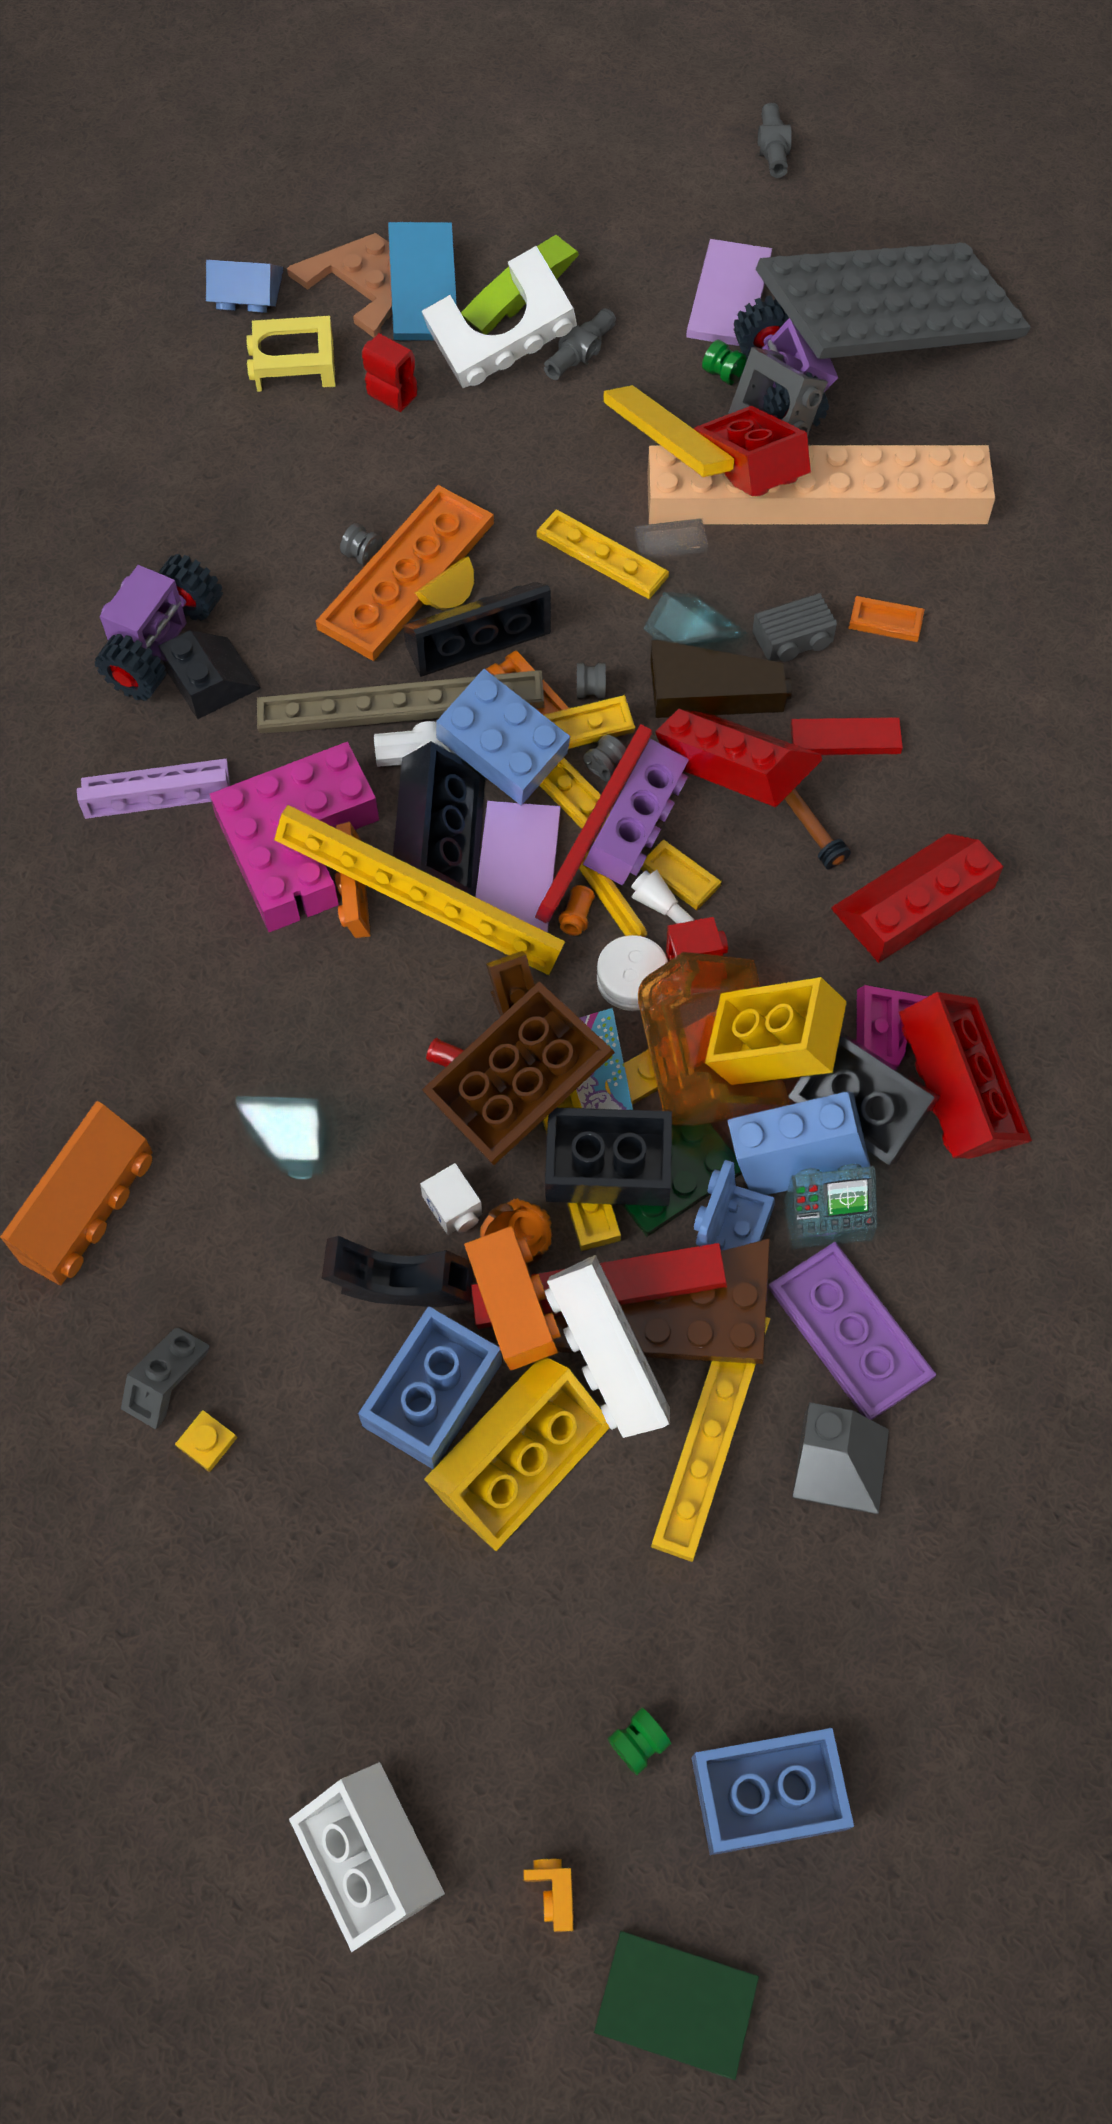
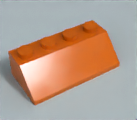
M96 1101L0 1236L20 1264L60 1286L67 1277H74L82 1266V1255L90 1243L96 1244L104 1235L107 1227L105 1222L114 1209L119 1210L126 1203L130 1193L129 1186L136 1176L142 1177L148 1171L152 1163L151 1154L153 1152L146 1138L104 1104Z

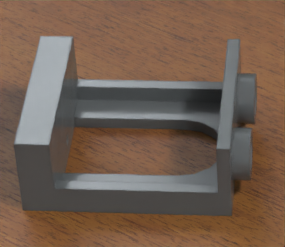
M752 347L728 414L749 406H754L764 411L763 397L768 395L767 389L769 386L773 387L775 381L785 387L790 396L789 411L782 420L807 432L808 437L828 381L809 378L782 362L783 355L776 351Z

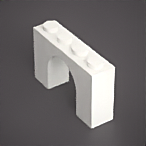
M537 246L508 262L512 280L527 304L523 318L510 331L499 335H484L473 330L463 318L451 295L422 311L428 330L462 388L470 385H479L487 376L498 370L509 368L515 360L528 353L537 352L545 343L556 337L567 335L572 328L577 326L574 308Z

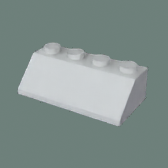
M597 1256L589 1257L550 1276L547 1281L550 1288L545 1290V1295L555 1314L562 1311L568 1327L563 1329L565 1337L573 1352L580 1350L587 1363L586 1366L582 1367L584 1376L591 1390L599 1389L606 1404L601 1406V1410L610 1429L613 1430L618 1427L622 1437L625 1438L669 1425L670 1407Z

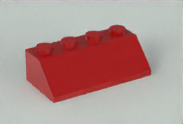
M678 709L655 731L659 744L689 759L683 771L773 807H777L822 761L821 754L709 713Z
M947 833L838 902L831 909L873 958L880 963L994 889L1004 866L980 840Z
M936 992L899 1012L903 1023V1035L907 1042L911 1044L916 1058V1070L924 1080L926 1087L941 1096L932 1111L939 1119L943 1130V1143L953 1158L971 1159L1032 1141L977 998Z

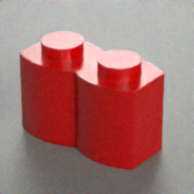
M378 333L365 344L362 350L363 365L367 372L365 375L366 390L370 397L401 413L417 396V380L413 375L415 370L414 353L410 349Z

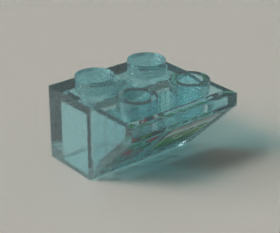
M848 1164L841 1166L837 1171L821 1172L819 1169L811 1168L791 1176L783 1203L791 1250L828 1246L833 1242L846 1244L872 1241L877 1229L876 1173L874 1166L862 1168L859 1164Z

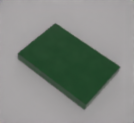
M620 1931L594 2033L735 2080L759 1976Z

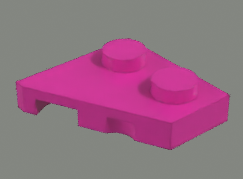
M867 985L857 989V1042L893 1066H899L906 1052L907 1040L902 1032L903 1023L899 1012L928 996Z

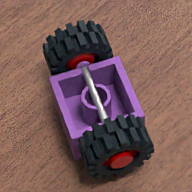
M766 296L765 302H762L761 298L755 299L756 305L751 306L748 303L744 306L746 312L739 311L737 314L738 319L734 320L735 328L733 330L740 349L747 359L752 347L776 351L783 355L782 362L809 378L828 381L825 391L838 379L831 359H818L776 298L773 301L772 296ZM774 381L773 387L769 386L767 389L768 395L763 397V408L766 413L782 420L789 411L790 396L785 387ZM825 391L812 422L816 427L821 423L819 418L825 419L827 415L825 410H829Z
M175 554V556L171 555L158 573L137 565L131 575L123 580L119 591L111 602L106 603L103 607L100 619L108 642L95 658V667L99 668L97 671L100 675L106 676L104 680L108 684L113 683L115 685L113 688L118 692L121 689L124 691L125 696L130 697L132 695L135 700L142 699L146 701L148 698L150 699L166 676L164 671L166 668L163 664H160L162 657L158 645L177 637L186 625L185 618L188 615L191 620L195 621L197 619L202 621L207 618L223 596V592H221L222 586L217 584V577L210 576L211 570L207 567L204 569L200 567L201 562L196 559L194 562H191L189 556L184 555L182 558L180 554Z

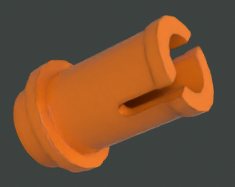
M577 885L571 889L566 910L559 916L560 928L566 934L577 936L587 929V915L595 897L594 892L590 888Z

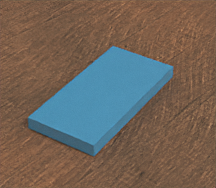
M388 222L393 340H434L427 328L422 311L451 295L457 306L452 223Z

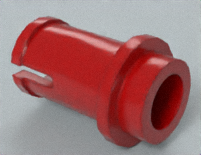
M435 1038L428 1048L426 1059L431 1063L434 1062L447 1067L464 1050Z

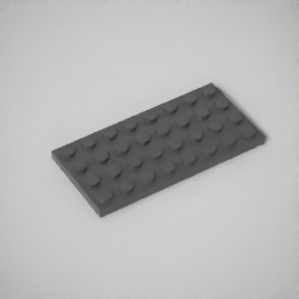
M966 243L760 258L755 269L818 359L1018 339L1026 336L1031 328L1023 318L1021 311L1013 305L1006 296L1004 289L996 283L989 274V270L982 265L973 253V249Z

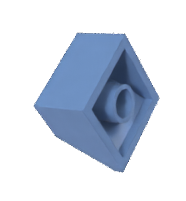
M206 260V301L215 302L216 309L235 310V304L248 305V311L267 313V306L276 307L283 267L265 263Z

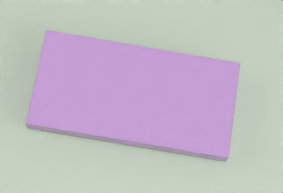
M710 239L687 327V338L711 342L719 339L727 344L739 346L733 330L735 328L734 320L738 319L737 314L740 310L746 312L745 305L750 303L751 306L756 305L755 299L762 297L765 283L755 269L760 258L771 257L772 248Z
M487 801L476 898L548 933L549 922L544 923L536 919L535 915L554 880L561 806L522 804L521 806L519 803Z

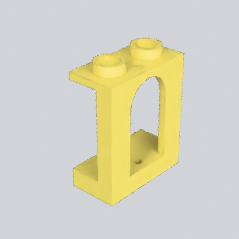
M330 316L252 321V335H247V349L249 356H253V359L247 360L249 380H255L257 392L262 391V378L321 374L322 387H336L333 333ZM318 332L319 353L271 356L261 352V341L268 336Z

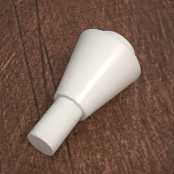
M658 870L651 874L648 871H644L631 886L635 890L632 895L633 899L665 916L668 915L675 923L695 920L677 904L678 901Z

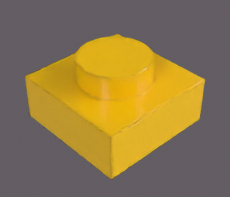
M202 1410L175 1445L210 1472L235 1442L237 1436Z

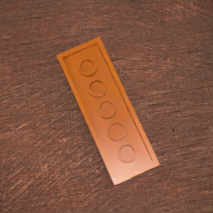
M437 485L316 620L317 630L366 658L375 661L402 630L403 625L407 624L423 606L415 592L464 558L494 524V514Z

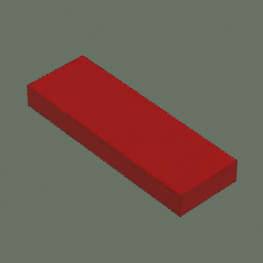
M899 718L791 719L792 744L821 755L901 754L903 746Z

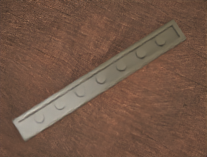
M542 670L493 675L535 709L545 708ZM477 676L257 697V729L259 733L293 732L440 718Z

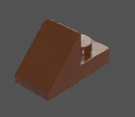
M520 951L486 963L494 989L490 992L499 1014L502 1016L535 986L526 954Z

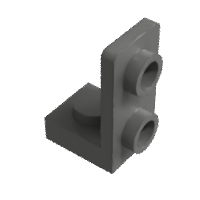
M174 1328L127 1374L121 1410L157 1429L167 1415L171 1391L207 1355L209 1345L180 1328Z

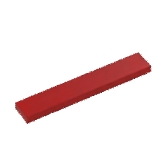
M642 724L638 727L535 915L536 919L544 923L551 920L652 735L651 729Z
M719 1243L600 1263L620 1305L727 1287ZM562 1270L538 1273L545 1290L550 1288L547 1283L549 1277ZM478 1284L471 1285L476 1326L478 1329L492 1327ZM547 1298L540 1301L545 1315L553 1313L554 1316L563 1315L562 1311L554 1313Z

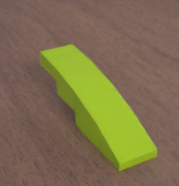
M557 235L552 236L537 246L556 280L579 256L577 250ZM509 267L487 285L461 312L463 318L484 335L491 332L505 315L509 318L513 317L526 304L512 280Z

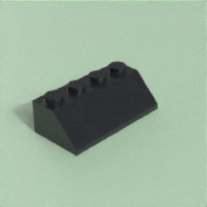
M538 582L516 586L511 590L490 597H483L478 601L460 607L449 608L445 612L426 618H419L403 625L405 645L420 677L550 634L551 590L549 586Z
M432 741L402 758L393 857L476 897L485 777L463 759Z

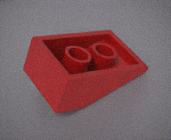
M754 406L743 408L693 428L734 458L733 470L724 474L734 487L750 496L764 495L773 487L794 483L798 480V477L811 473L807 432Z

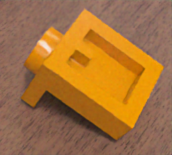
M562 1859L533 1860L534 1869L523 1870L524 1881H552V1890L543 1892L544 1922L553 1921L554 1932L574 1931L571 1868H562Z

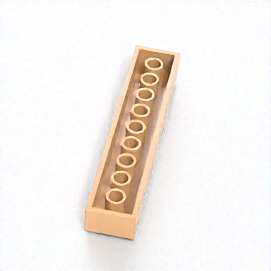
M808 445L811 473L798 477V480L794 483L769 489L768 493L761 496H750L734 487L724 473L702 477L664 447L649 446L647 471L649 525L988 524L995 501L989 445Z

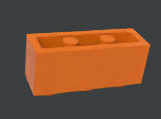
M512 1226L465 1243L464 1246L503 1359L510 1371L557 1354L558 1350L554 1339L561 1337L553 1313L544 1314L540 1301L547 1297L539 1274L531 1277L526 1264L534 1260L526 1238L517 1239Z

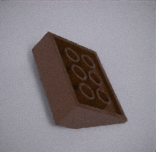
M539 981L430 1081L422 1091L450 1122L495 1165L615 1052Z

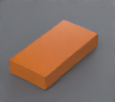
M856 596L849 629L918 642L925 609Z

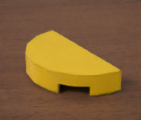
M469 556L462 558L416 591L415 594L425 605H431L436 609L445 611L462 605L470 596L474 585V569Z

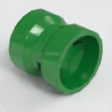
M718 339L706 351L702 361V368L712 375H720L723 382L732 385L734 382L730 380L731 373L740 377L747 358L746 355H743L738 350H730L727 343Z
M644 1708L638 1710L631 1717V1724L624 1730L617 1729L607 1738L612 1748L636 1776L647 1767L648 1759L654 1753L661 1754L672 1744L663 1729Z

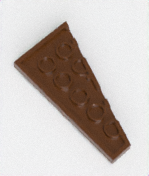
M770 1238L721 1251L727 1283L725 1288L620 1305L645 1357L764 1364ZM554 1316L561 1337L554 1339L558 1352L581 1353L580 1350L573 1352L565 1337L563 1329L568 1327L564 1316Z

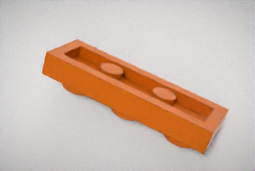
M350 822L336 825V829L362 841ZM340 872L335 873L336 886L342 895V905L338 906L341 925L348 927L355 938L370 937L366 885Z

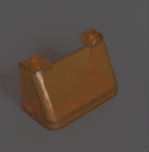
M682 952L647 975L639 986L638 1004L662 1110L672 1111V1125L690 1126L726 1121L790 1105L786 1086L782 1079L731 1085L705 1063L721 993L759 987V978L754 959Z

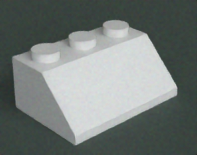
M380 1762L340 1779L289 1819L351 1952L413 1916L445 1894Z

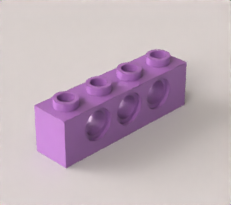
M650 739L583 865L622 886L629 873L637 876L647 857L641 853L643 847L646 846L651 849L661 830L655 826L657 820L660 819L665 822L675 803L669 799L671 793L678 796L688 778L682 772L689 759Z

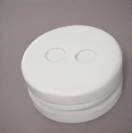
M628 935L611 941L602 950L597 963V985L601 995L611 1005L628 1011L642 1010L654 1005L663 996L667 987L669 964L666 954L657 943L642 936Z

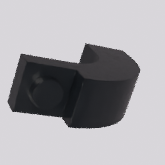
M335 1236L327 1238L321 1279L342 1286L341 1294L364 1301L422 1307H446L471 1302V1285L473 1284L474 1272L470 1260L447 1250L419 1256L392 1255L378 1252L343 1237Z

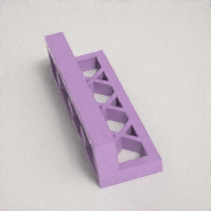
M227 758L81 778L82 788H77V800L85 819L211 802L210 793L230 786Z

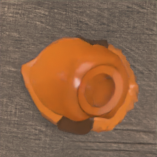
M518 1198L513 1199L508 1203L498 1205L489 1212L488 1217L481 1226L480 1238L512 1226L517 1239L525 1237L534 1259L526 1263L529 1268L542 1259V1255L548 1251V1247L551 1245V1217L539 1205L530 1204Z

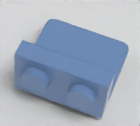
M725 1160L721 1171L715 1169L712 1173L708 1185V1193L712 1194L707 1207L701 1206L699 1208L694 1223V1230L699 1231L696 1245L703 1246L719 1243L721 1251L761 1241L775 1205L774 1197L736 1186L734 1162Z

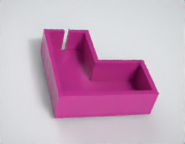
M348 741L209 794L216 818L269 933L300 921L295 896L301 894L307 917L339 905L335 884L326 865L274 840L281 814L286 806L289 805L334 828L338 824L350 822L356 830L379 821L376 797Z

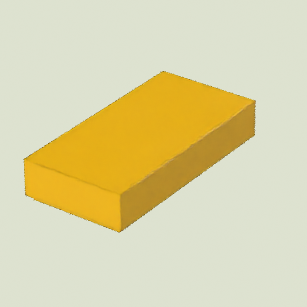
M664 839L648 854L641 867L642 871H648L650 874L658 870L671 892L695 910H698L721 886V881Z

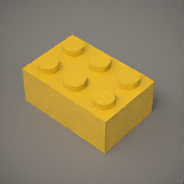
M822 977L721 993L705 1063L731 1085L833 1073L847 1001Z

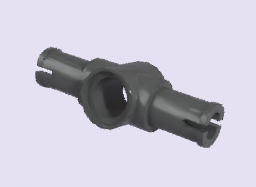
M767 103L762 108L763 124L759 125L757 144L760 146L759 155H764L768 160L770 175L780 178L787 173L788 164L786 156L790 155L791 125H784L783 121L780 120L777 104Z
M603 308L591 321L575 326L567 335L560 337L558 351L544 363L546 375L553 380H558L569 367L576 366L580 362L588 365L587 361L593 355L597 356L599 354L602 336L615 326L616 317L614 313L607 308Z

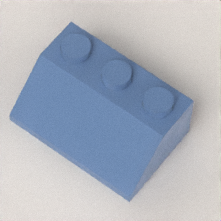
M847 1091L727 1120L738 1165L747 1187L751 1191L769 1195L796 1189L799 1186H810L872 1172L853 1092Z

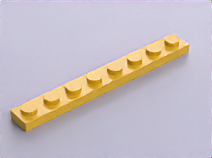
M289 805L286 806L281 814L274 838L275 841L507 955L523 951L527 956L529 966L547 975L550 974L565 941Z

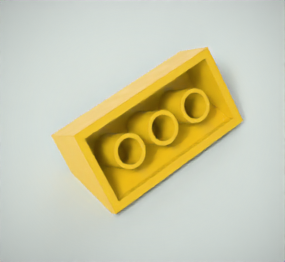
M546 1357L536 1361L424 1480L456 1515L491 1548L497 1551L610 1427L605 1420L602 1410L571 1370Z

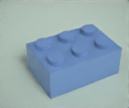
M485 669L477 675L436 721V739L521 806L568 753L570 736Z
M428 1306L359 1411L358 1415L362 1426L431 1469H434L442 1460L501 1366L502 1355L500 1347Z
M833 1728L694 1753L692 1756L710 1855L840 1832L854 1827Z

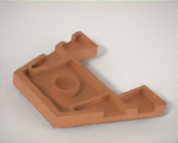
M377 233L295 263L287 268L288 276L307 290L328 274L333 273L370 299L372 302L356 313L353 319L355 325L373 338L380 333L382 325L392 315L389 242Z

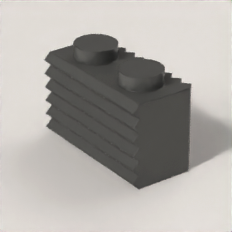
M817 593L755 613L752 632L767 660L786 662L794 659L799 653L811 649L821 651L828 647L834 641L837 623L821 593Z

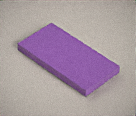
M833 1242L768 1285V1289L862 1416L870 1420L875 1419L935 1378L936 1373L836 1242Z

